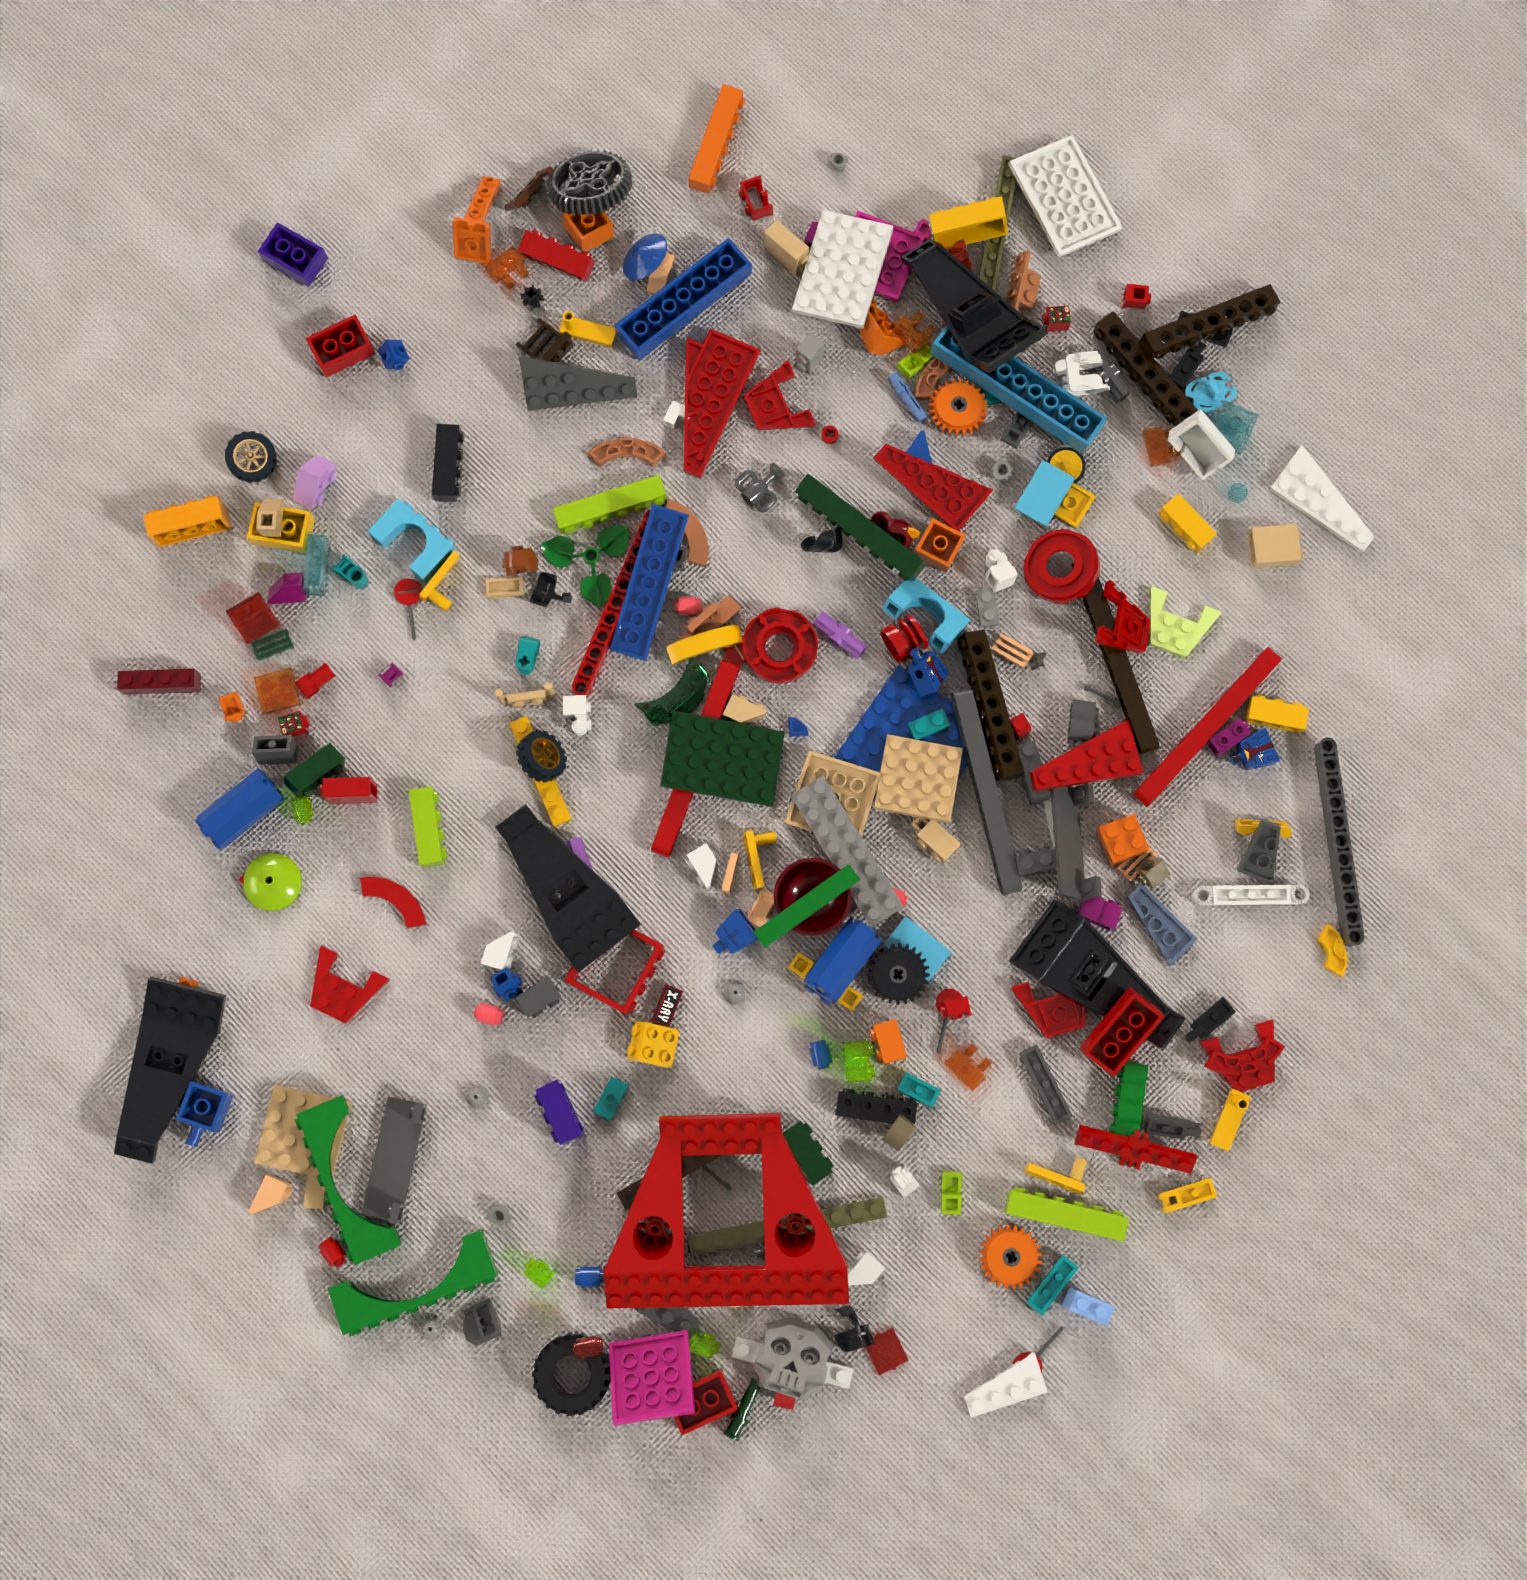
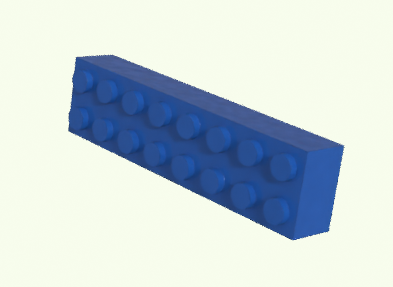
M728 237L615 324L616 335L640 361L752 274V263Z

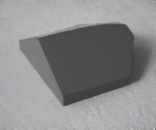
M490 1298L464 1311L463 1331L466 1340L477 1347L502 1335L501 1322Z

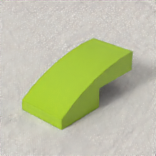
M925 341L912 349L908 356L899 361L896 368L907 379H910L934 358L930 354L931 347Z
M942 1171L941 1214L961 1215V1171Z

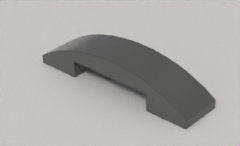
M1017 412L1000 441L1017 449L1033 422Z

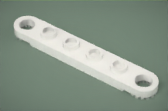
M1304 885L1199 886L1192 893L1193 901L1200 906L1301 905L1306 903L1310 896L1308 888ZM1295 890H1301L1304 893L1302 900L1295 898ZM1199 891L1207 893L1206 901L1198 899Z

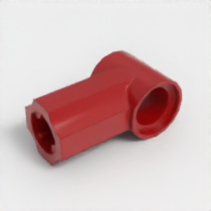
M324 663L312 673L298 679L295 685L304 697L308 699L316 694L320 687L336 677V675Z

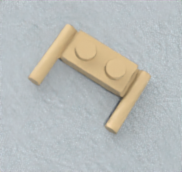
M547 682L543 690L507 694L505 696L502 690L497 689L495 695L501 705H506L508 702L513 708L524 707V704L529 703L541 705L544 701H548L547 696L555 698L556 692L552 684Z

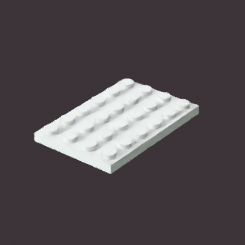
M1073 135L1009 162L1008 165L1058 258L1122 230L1117 216Z
M823 210L794 300L792 312L863 329L892 236L893 225Z

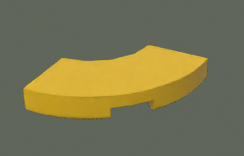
M1326 924L1316 941L1322 945L1326 953L1324 968L1341 978L1345 973L1348 959L1344 941L1331 925Z

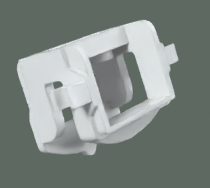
M1098 351L1069 354L1065 360H1059L1055 363L1056 384L1074 396L1092 395L1110 390L1108 384H1103L1100 375L1079 374L1081 370H1088L1103 365V360Z

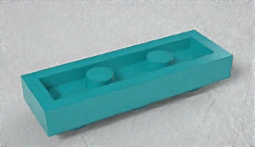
M1062 1254L1025 1302L1040 1315H1043L1079 1267Z

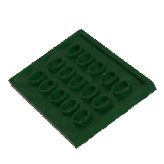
M673 710L660 787L773 807L785 732Z

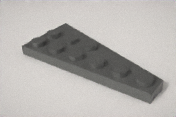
M519 355L528 411L638 397L635 377Z

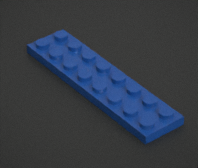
M652 504L610 646L611 651L647 661L690 515Z

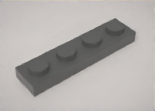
M1036 1044L1020 1052L1019 1055L1054 1125L1072 1117L1073 1115L1038 1045Z

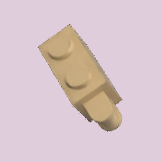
M915 817L909 823L918 832L915 837L917 844L921 848H927L932 852L931 856L937 862L945 863L961 845L935 820L928 822L924 818ZM921 822L925 825L922 830L918 827Z

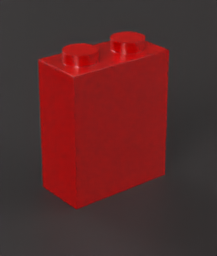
M370 777L323 778V784H320V794L330 804L377 803V783Z

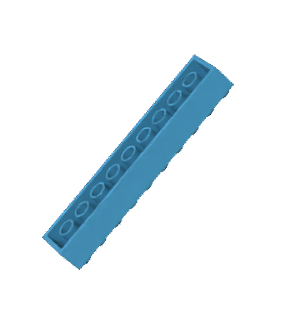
M947 326L932 344L931 355L1082 455H1084L1098 436L1108 419L1015 356L990 373L969 363Z

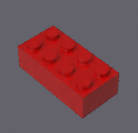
M1129 987L1080 1045L1083 1054L1112 1076H1115L1165 1016L1158 1007L1132 987Z

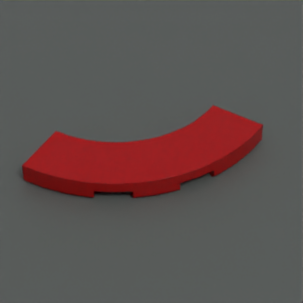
M360 878L363 897H379L394 904L402 913L407 928L427 925L420 904L404 887L384 878Z
M1266 1036L1257 1048L1246 1054L1228 1055L1213 1050L1204 1067L1224 1075L1250 1074L1271 1064L1281 1054L1285 1046Z

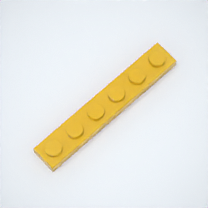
M527 716L509 723L518 744L521 739L533 731ZM533 778L553 826L556 827L572 820L555 779L543 783V781L538 782Z

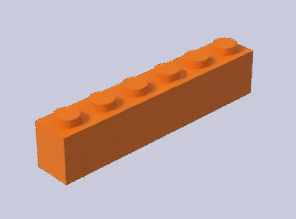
M722 84L688 178L689 188L710 194L711 188H715L717 182L716 174L721 171L723 165L721 160L723 156L727 155L728 141L732 140L734 135V124L737 125L739 122V110L743 109L746 99L743 98V90Z

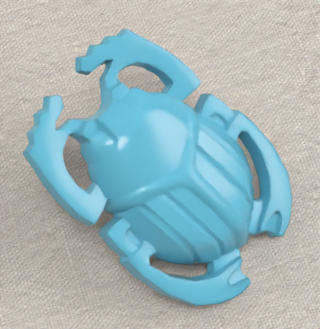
M1216 372L1209 374L1207 378L1203 377L1192 381L1187 385L1185 395L1186 397L1193 398V405L1197 410L1201 409L1206 413L1232 401L1237 396V389L1234 385L1232 389L1225 386L1226 380H1231L1226 373ZM1220 377L1223 380H1214V378ZM1196 383H1198V384L1195 386V388H1194V390H1193V392H1192L1191 389H1192L1193 385L1196 384ZM1229 391L1230 396L1228 398H1225V395Z

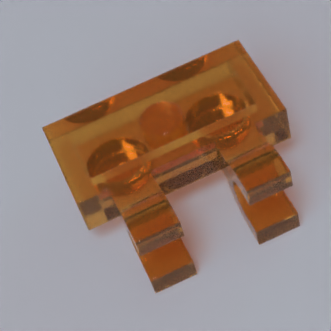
M514 246L485 266L486 272L494 281L498 283L502 280L509 290L515 286L512 282L513 278L509 275L512 271L516 269L523 279L529 275L527 267L523 264L525 262L524 257Z
M920 311L916 312L910 319L905 315L894 321L890 326L913 354L927 346L928 340L932 337L931 334L936 330L932 324L927 326L922 332L916 328L920 324L919 320L924 317Z
M1162 426L1143 430L1142 434L1151 467L1167 464L1170 462V457L1181 455L1182 449L1178 452L1173 446L1170 448L1166 446L1165 440H1168L1172 428L1163 431Z
M971 1043L963 1053L957 1049L944 1064L973 1091L986 1078L983 1072L992 1063L985 1057L976 1067L968 1059L978 1050Z

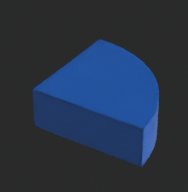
M788 717L789 737L809 735L807 727L801 721Z

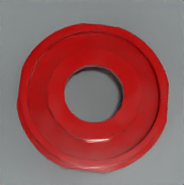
M1058 529L1042 535L1032 544L1024 560V577L1028 586L1038 598L1058 605L1069 604L1070 601L1079 597L1083 598L1092 590L1100 573V559L1095 546L1085 535L1069 529ZM1060 551L1068 552L1074 558L1073 570L1065 577L1058 578L1050 575L1046 567L1050 556Z
M780 608L767 609L752 619L745 629L742 640L744 660L754 674L767 682L776 684L793 682L807 673L814 664L818 650L816 631L805 616L795 610L790 611ZM783 634L791 639L794 651L788 659L776 661L768 656L765 644L773 635Z

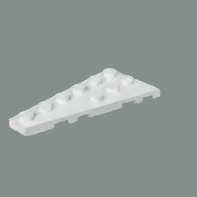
M1301 445L1269 490L1351 547L1363 553L1374 536L1303 445Z

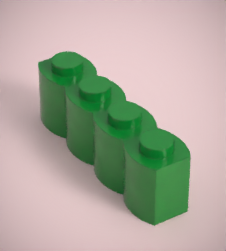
M1126 1062L1117 1073V1076L1120 1077L1119 1085L1116 1084L1114 1089V1096H1117V1102L1112 1106L1111 1115L1114 1116V1123L1110 1124L1109 1132L1129 1137L1130 1134L1134 1135L1136 1129L1140 1130L1148 1065Z

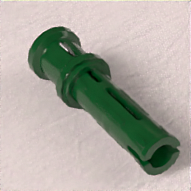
M751 1378L738 1406V1410L731 1414V1421L727 1429L723 1431L724 1435L738 1442L744 1425L748 1423V1414L761 1389L757 1384V1379Z

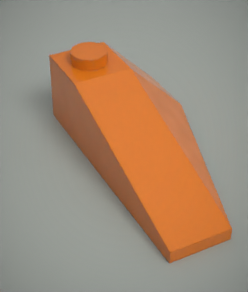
M872 298L864 328L859 329L867 351L871 354L885 355L906 345L908 341L896 324L892 326L887 320L888 315L886 312H882L876 307L877 302Z

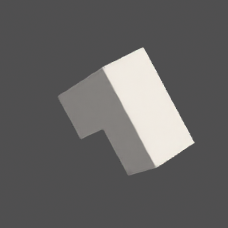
M672 401L663 419V425L674 429L678 419L685 422V406Z

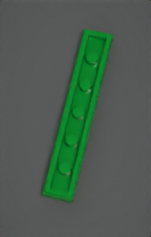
M850 864L846 865L754 931V934L764 948L861 879Z

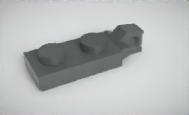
M1148 1114L1144 1125V1131L1148 1132V1134L1183 1140L1184 1137L1188 1136L1200 1138L1202 1132L1200 1123Z

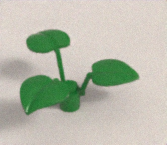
M611 526L603 529L596 539L597 544L602 548H587L584 553L581 552L580 554H573L575 550L574 543L565 536H557L542 542L541 548L546 559L552 565L559 568L569 566L571 558L583 557L584 562L591 565L592 576H587L582 580L580 585L581 594L589 602L601 607L607 602L612 585L606 574L602 573L596 576L595 564L598 561L599 553L604 550L611 557L621 556L626 551L629 528L625 526Z

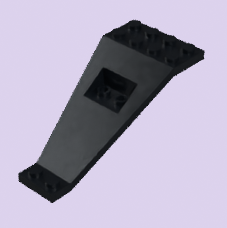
M928 239L900 257L902 264L914 270L966 360L988 373L995 371L999 366L1010 361L1014 356L1025 351L1029 346L1040 341L1041 338L1048 334L1046 327L1024 317L941 244Z
M526 804L495 826L507 842L555 943L578 973L641 925L618 893L542 824ZM577 881V886L571 887L570 883ZM556 893L562 894L560 899L555 898Z

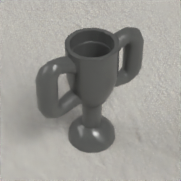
M771 463L770 473L763 480H759L753 471L746 470L736 479L735 486L741 492L742 498L750 506H755L759 512L764 513L775 505L777 501L776 495L768 489V484L775 478L785 477V474L778 465ZM751 476L753 483L747 487L741 486ZM763 496H770L771 498L761 506L759 501Z

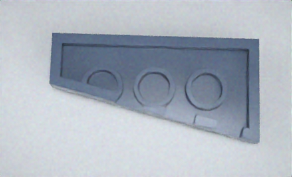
M1142 883L1127 897L1169 966L1198 939Z

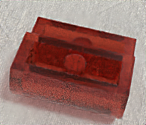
M260 592L226 611L246 644L252 643L281 626Z

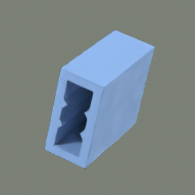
M1068 1287L1061 1305L1070 1311L1106 1326L1109 1324L1115 1307L1071 1287Z

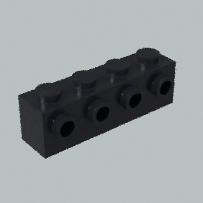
M437 424L432 482V497L434 501L457 502V496L461 494V486L458 484V480L462 477V467L459 466L460 460H463L461 443H464L465 435L460 426L456 424Z
M843 1088V1092H838L836 1116L893 1124L898 1115L901 1114L915 1124L918 1103H914L913 1098L902 1097L901 1100H894L893 1095L882 1094V1098L874 1097L873 1092L863 1091L862 1095L854 1094L855 1090Z

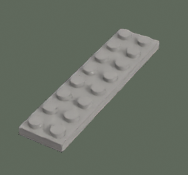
M822 775L790 795L831 863L840 870L850 864L861 879L850 887L851 896L870 927L872 928L903 909V904L825 777Z

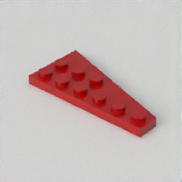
M885 444L873 457L874 461L942 521L957 531L963 527L994 490L980 485L973 480L961 477V475L940 466L926 462L919 457L907 454L888 444Z

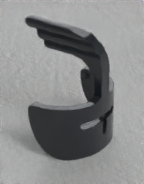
M837 524L834 530L821 533L817 540L815 536L805 538L801 542L802 550L805 552L822 553L838 552L842 547L841 527Z
M542 572L538 577L535 590L529 602L547 608L552 599L571 603L572 596L570 592L563 593L562 596L555 594L557 576ZM548 584H550L549 589H548V592H547V595H546L544 601L542 602V600H543L545 594L540 593V591L546 593Z
M847 1305L836 1309L842 1317L849 1316L854 1325L853 1329L835 1335L837 1344L842 1351L851 1352L875 1344L869 1324L860 1325L857 1315L851 1306ZM862 1332L866 1333L864 1335H861L862 1341L860 1339V1336L850 1339V1336Z

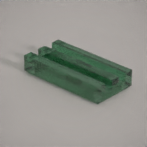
M287 629L251 642L258 661L294 648ZM285 636V638L282 640L273 642L271 644H268L264 647L257 649V646H260L262 644Z

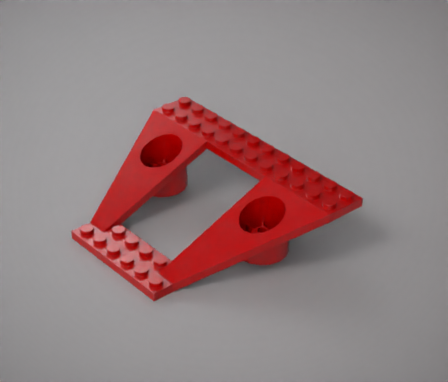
M781 1113L659 1117L660 1139L604 1268L603 1275L607 1309L849 1304L847 1262L782 1133ZM762 1154L765 1265L685 1267L682 1156ZM642 1219L646 1221L645 1223H639ZM806 1225H813V1228L809 1230ZM665 1228H671L672 1233H669Z

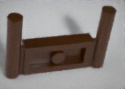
M547 167L537 171L536 176L510 203L505 205V210L511 211L527 205L530 201L529 197L541 190V184L545 181L542 177L552 174L553 168Z

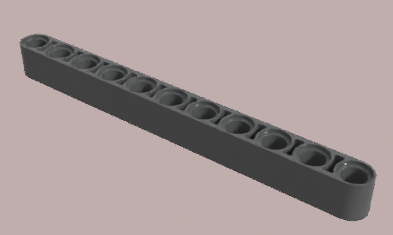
M969 688L952 692V704L1000 893L1007 895L1022 891V884L973 691Z
M1326 737L1316 743L1314 753L1340 934L1344 945L1352 947L1361 944L1364 941L1365 935L1337 744L1334 739ZM1322 743L1328 746L1329 751H1325L1322 748ZM1325 762L1331 765V770L1326 769ZM1328 781L1334 784V789L1328 787ZM1330 800H1334L1337 803L1336 808L1331 806ZM1334 818H1336L1339 821V827L1333 824ZM1336 837L1342 840V846L1336 843ZM1339 856L1345 859L1344 865L1339 863ZM1342 875H1344V876L1347 877V879H1348V883H1347V884H1344V883L1342 882V880H1341V876H1342ZM1345 894L1349 895L1351 899L1350 903H1347L1344 900ZM1348 913L1353 916L1352 923L1347 920ZM1351 932L1356 935L1355 942L1351 941L1349 937Z

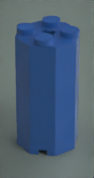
M257 768L198 815L195 822L200 827V831L206 837H210L215 847L220 850L221 848H226L282 803L285 798L266 774Z
M853 917L848 919L803 980L805 983L804 989L811 994L816 993L820 996V1001L827 1006L831 1003L836 1004L882 941L880 937L877 940L875 938L877 933L862 921L857 920L856 923L853 922Z

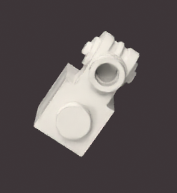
M990 550L985 560V565L989 568L985 579L995 593L1014 585L1018 574L1015 567L1007 560L1004 552Z
M586 695L563 696V715L565 719H577L572 723L573 732L577 736H583L587 731H592L591 719H588V712H591V701L587 700Z
M898 1165L890 1171L891 1176L888 1178L903 1198L920 1186L906 1166L901 1167Z

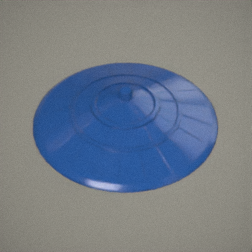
M658 233L649 234L639 239L629 249L623 262V273L628 279H643L659 267L667 252L665 237Z

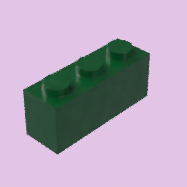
M329 743L287 773L284 777V784L299 800L304 796L308 797L317 786L323 784V778H330L332 775H338L343 771L345 758Z
M800 1121L784 1131L783 1135L812 1185L833 1173L831 1168L834 1166L828 1156L824 1158L820 1151L823 1148L819 1141H813L810 1134L813 1132L807 1122L803 1124Z

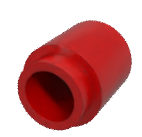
M329 1237L318 1246L320 1249L319 1253L330 1267L335 1266L338 1268L346 1262L345 1257L347 1254L336 1239L333 1240L332 1237Z

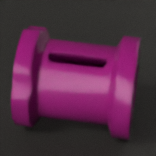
M391 663L390 667L378 676L391 688L392 683L404 674Z

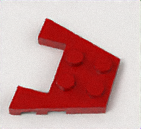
M789 361L784 362L779 369L774 370L768 378L758 383L744 395V400L757 430L809 428L816 425L810 409L791 415L780 391L779 383L795 378Z
M1109 580L1105 583L1103 596L1118 605L1114 632L1103 625L1097 628L1095 642L1141 654L1146 651L1151 620L1135 604L1131 605L1126 600L1127 595L1123 591L1119 592L1114 587L1115 583Z
M321 946L310 1007L347 1024L390 979L373 971L364 989L329 972L338 953Z
M1029 982L1011 987L1013 993L1045 1038L1085 1027V1007L1068 997L1058 994L1035 1001Z
M1273 1019L1254 1025L1260 1043L1264 1041L1266 1036L1274 1039ZM1218 1037L1199 1042L1200 1046L1204 1048L1209 1056L1213 1050L1223 1053ZM1255 1046V1047H1252V1048H1249V1049H1246V1050H1242V1051H1239V1052H1236V1053H1233V1054H1229V1055H1242V1054H1246V1053H1248V1052L1254 1050V1049L1257 1048L1258 1046ZM1275 1060L1266 1067L1250 1074L1222 1075L1231 1088L1243 1092L1275 1082Z

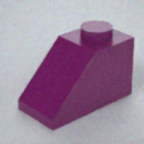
M303 572L283 574L269 589L268 605L306 602L307 586Z

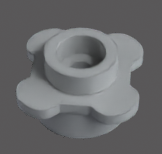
M832 153L831 161L828 162V168L843 172L845 170V163L848 162L847 156H844L842 153Z

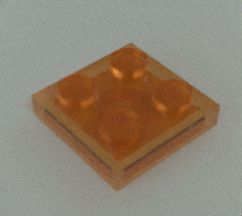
M292 668L254 677L261 710L264 715L301 705Z

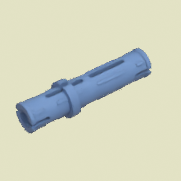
M897 372L891 374L888 377V381L895 388L897 396L901 397L919 424L924 422L928 415L910 392V387L902 381Z

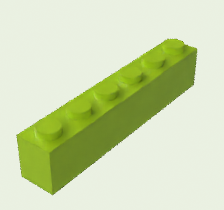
M659 474L552 509L560 533L568 535L574 533L577 529H587L599 522L607 523L611 518H622L629 515L630 512L644 511L647 507L652 506V504L660 506L667 501V495Z
M1014 1187V1190H1008L1005 1214L1125 1241L1129 1218L1124 1217V1212L1112 1210V1213L1104 1212L1103 1207L1095 1205L1090 1209L1084 1207L1085 1203L1074 1200L1072 1204L1065 1203V1198L1053 1196L1052 1200L1045 1198L1046 1194L1034 1191L1033 1195L1026 1194V1189Z

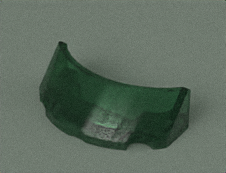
M691 657L688 660L683 676L668 693L649 702H636L634 706L650 724L659 726V724L668 723L670 725L673 710L690 714L699 706L705 696L704 690L706 684L710 681V675L698 660Z

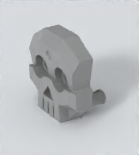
M791 1317L766 1323L763 1345L759 1347L753 1369L759 1376L757 1380L758 1386L760 1388L763 1386V1389H769L796 1398L799 1401L802 1400V1402L807 1401L811 1394L822 1390L828 1371L826 1362L834 1345L817 1326ZM780 1348L783 1352L779 1353L776 1349ZM806 1358H810L812 1362H807Z

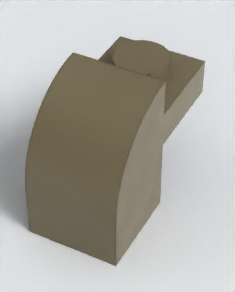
M899 1114L893 1124L887 1129L882 1140L899 1151L915 1130L916 1125Z

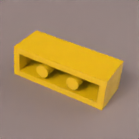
M1179 493L1165 504L1159 512L1162 521L1169 524L1173 528V532L1186 542V546L1196 553L1203 549L1217 535L1210 525Z
M1255 695L1247 702L1244 721L1250 724L1301 734L1306 730L1309 708L1303 707L1304 705L1301 703L1288 704L1282 699L1269 700L1265 696Z

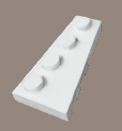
M1033 1351L1023 1360L1016 1362L1003 1373H999L989 1382L983 1383L964 1396L971 1418L1047 1393L1035 1352Z

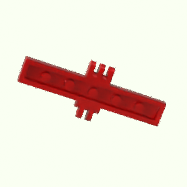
M1080 1125L1074 1139L1075 1145L1121 1156L1119 1160V1165L1121 1166L1124 1165L1126 1160L1127 1167L1131 1168L1134 1162V1169L1139 1170L1142 1162L1191 1174L1197 1161V1154L1151 1143L1150 1139H1147L1148 1132L1144 1131L1142 1136L1139 1137L1140 1130L1137 1129L1134 1135L1130 1134L1127 1137Z

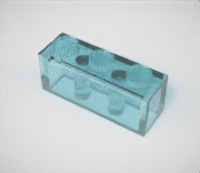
M308 534L303 588L306 595L326 596L330 547L327 535Z

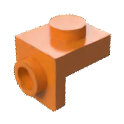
M238 691L218 698L225 714V722L231 720L233 723L243 719L242 716L245 715L246 711Z

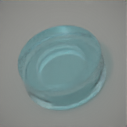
M1241 483L1233 484L1228 490V497L1234 503L1244 501L1248 495L1246 486Z

